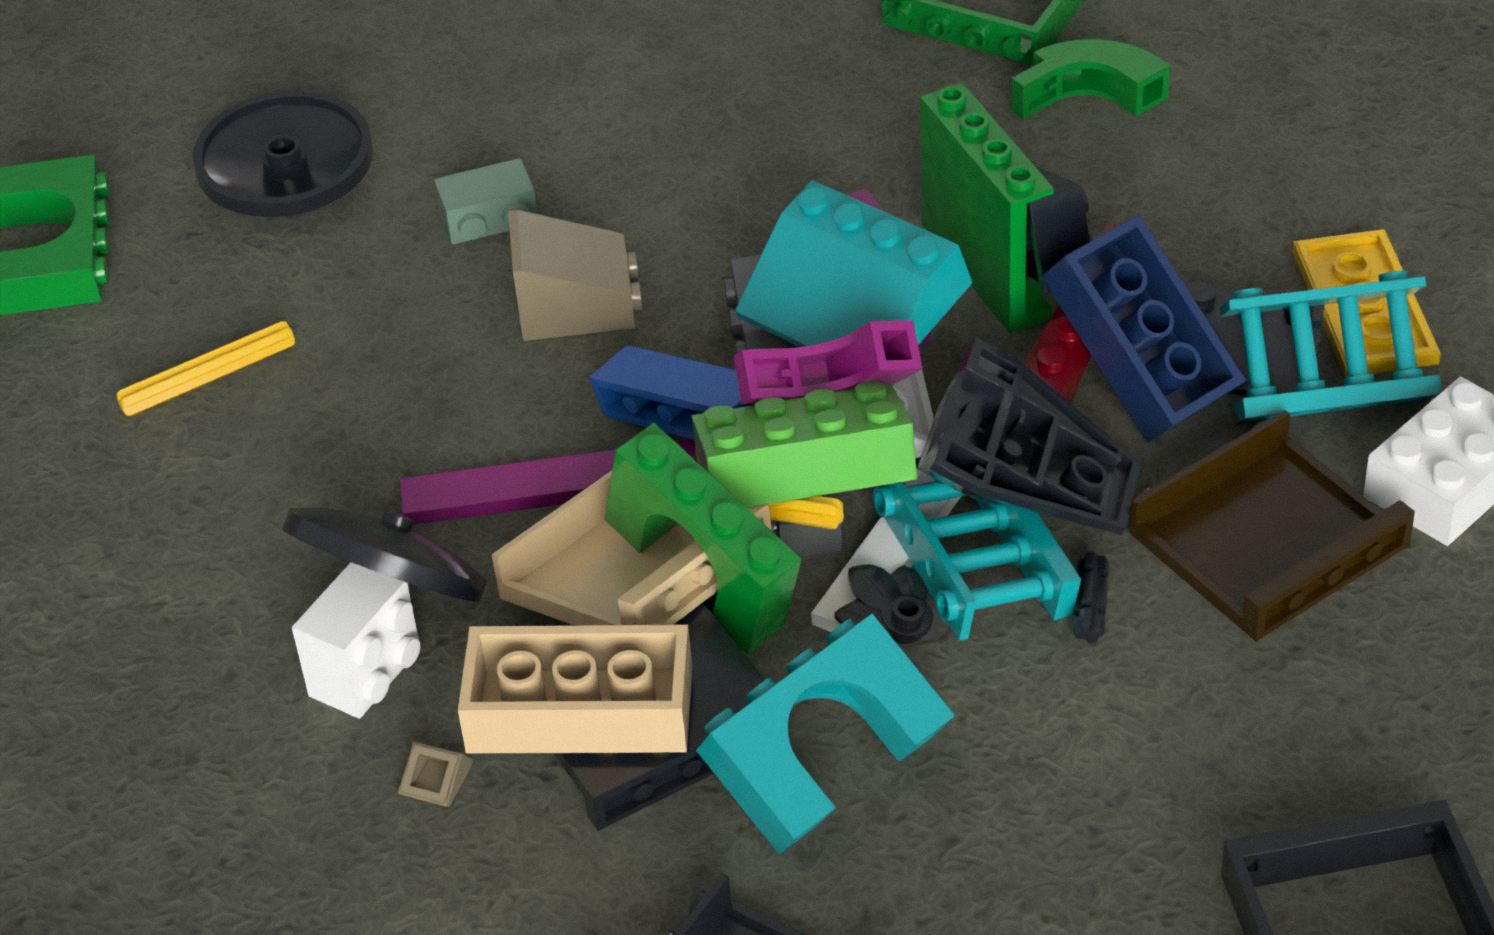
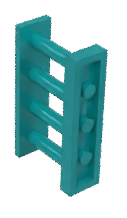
M1404 270L1378 275L1379 282L1265 296H1263L1262 288H1251L1233 292V299L1228 300L1219 307L1221 317L1241 316L1251 389L1246 390L1247 398H1243L1233 404L1236 423L1267 420L1284 410L1289 412L1290 417L1431 400L1437 397L1442 392L1440 374L1423 376L1422 368H1417L1406 296L1426 287L1425 276L1409 278L1408 271ZM1386 297L1397 371L1392 373L1393 380L1375 382L1374 374H1368L1358 300ZM1338 303L1348 377L1344 378L1345 386L1326 388L1325 380L1319 379L1309 306ZM1289 309L1300 383L1295 384L1296 392L1277 394L1276 386H1271L1260 312Z
M938 481L907 487L903 482L875 487L873 503L877 514L880 517H884L936 602L939 617L942 621L948 622L959 641L969 639L974 611L982 608L1035 598L1037 601L1042 602L1053 621L1073 615L1081 578L1038 513L970 496L972 499H976L981 507L980 510L926 520L917 505L967 495ZM991 529L993 532L998 533L1003 543L947 554L938 539ZM1013 563L1021 569L1026 578L969 590L960 573Z

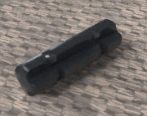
M1087 552L1085 558L1078 562L1077 573L1081 578L1075 603L1074 611L1076 616L1074 617L1073 633L1076 638L1085 639L1087 643H1094L1098 640V636L1105 633L1104 614H1106L1109 561L1106 556H1097L1095 552Z

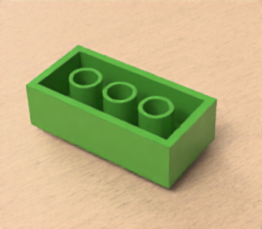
M879 381L860 383L855 389L837 392L828 389H818L807 393L805 397L783 400L777 397L761 399L752 406L739 408L714 406L702 414L691 415L697 463L746 508L917 480L913 423L891 383L884 384Z

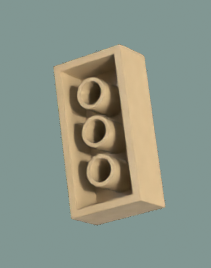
M688 625L469 626L458 704V715L466 753L687 752L692 683V658Z

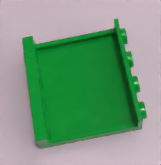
M962 82L920 96L922 226L927 231L959 245L973 282L971 287L1009 334L1051 319V305L1039 290L1026 284L1027 203L1053 195L1054 188Z

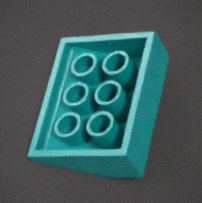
M811 180L781 213L735 312L739 318L798 347L812 346L839 339L851 334L870 321L913 320L919 345L973 282L958 244Z

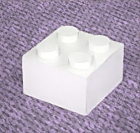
M352 562L349 563L292 626L308 696L359 719L372 704L382 701L389 689L390 683L403 668H409L413 665L421 648L408 583Z

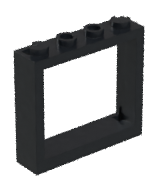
M1446 800L1224 841L1221 875L1244 935H1273L1254 887L1432 854L1467 935H1494V903ZM1254 860L1253 863L1245 864L1246 861Z

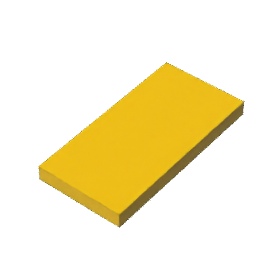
M1385 229L1293 241L1292 253L1308 290L1379 282L1378 275L1403 271ZM1408 294L1406 296L1417 367L1439 365L1441 352L1415 295ZM1386 297L1358 300L1368 374L1397 370ZM1338 303L1325 304L1322 325L1343 376L1348 377Z

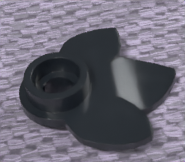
M862 564L849 568L848 581L856 599L835 612L834 618L836 621L842 624L846 620L851 619L857 625L873 614L893 640L900 644L914 643L930 631L933 622V612L925 602L928 589L918 572L906 565L898 567L892 574L872 564Z

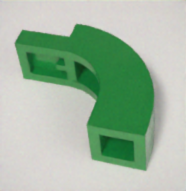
M1081 39L1052 44L1033 52V67L1011 78V112L1021 119H1025L1060 99L1077 95H1093L1109 99L1134 116H1138L1168 99L1170 65L1142 48L1118 41Z

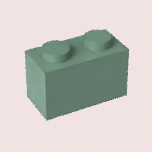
M521 158L434 179L439 213L452 245L509 231L508 211L521 210L538 214L535 191Z

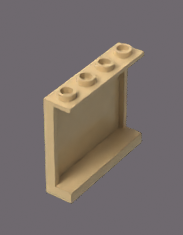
M612 471L492 554L500 599L574 626L674 625L717 592L718 584L714 569L704 550L680 524L677 523V526L639 553L605 521ZM768 504L747 508L772 531Z

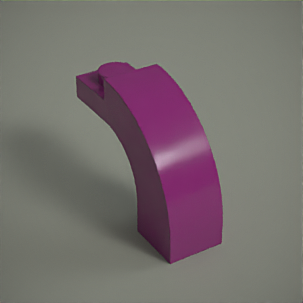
M913 320L870 321L851 334L833 341L798 348L741 350L733 356L742 405L755 404L761 399L777 397L783 400L805 397L807 393L818 389H828L834 392L855 389L860 383L879 381L884 384L891 383L893 385L923 369Z

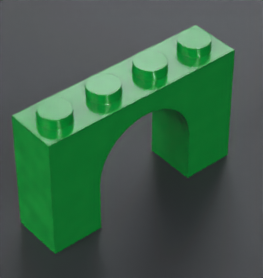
M95 154L0 167V228L46 222L62 223L70 226L62 235L48 243L30 248L0 251V315L101 302L102 284L109 283L108 265L105 256L102 255L110 254L108 233L103 226L110 225L109 207L107 200L104 198L111 197V188L107 171H99Z
M652 423L616 449L605 521L639 553L677 526V523L685 528L704 550L716 575L718 591L713 615L738 647L747 654L784 626L802 559L655 423Z

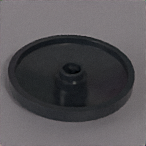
M285 91L245 100L220 113L200 133L194 146L193 162L201 189L218 205L250 216L283 217L319 209L350 192L366 175L372 161L373 148L366 120L350 104L326 94L307 91Z
M290 508L282 530L287 534L329 554L397 580L454 598L479 602L487 583L485 578L457 555L420 533L411 530L414 520L385 510L381 519L336 509Z

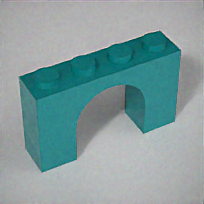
M873 614L857 625L851 619L843 622L825 638L829 646L818 654H815L811 648L805 650L786 666L785 669L789 672L787 677L777 684L769 677L745 697L749 705L736 714L729 707L714 717L704 727L709 735L696 751L779 854H782L818 826L836 808L801 765L792 750L788 736V719L794 705L808 699L825 698L836 700L849 706L867 722L899 762L937 734L955 716Z

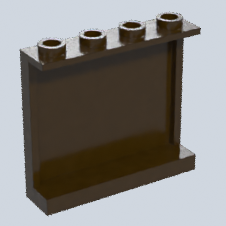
M1286 410L1267 421L1257 423L1250 431L1235 440L1221 444L1211 454L1192 465L1182 467L1175 475L1153 488L1143 490L1136 498L1132 499L1130 534L1255 642L1409 547L1415 511L1401 500L1382 511L1289 438L1290 413Z

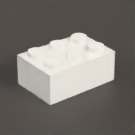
M1460 376L1369 454L1363 496L1383 509L1401 500L1415 511L1413 522L1415 528L1446 546L1451 544L1494 505V394Z

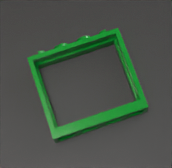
M882 0V23L896 29L1033 65V52L1054 44L1085 0H1052L1034 26L936 0ZM1021 34L1031 36L1032 39L1021 38Z

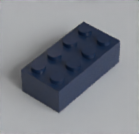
M1139 214L1066 255L1041 276L1147 443L1246 382L1243 374Z

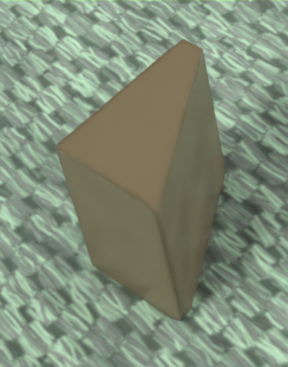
M413 741L398 794L449 808L472 766L473 759L461 753Z

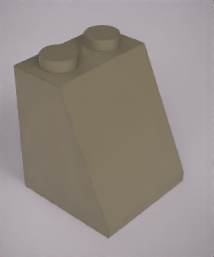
M521 210L508 211L512 269L523 341L635 328L633 311L642 310L639 282L630 283V280L638 279L635 251L626 252L623 233Z

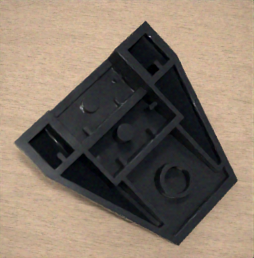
M976 337L937 408L917 469L962 494L1121 535L1127 527L1132 499H1134L1142 463L1023 363Z

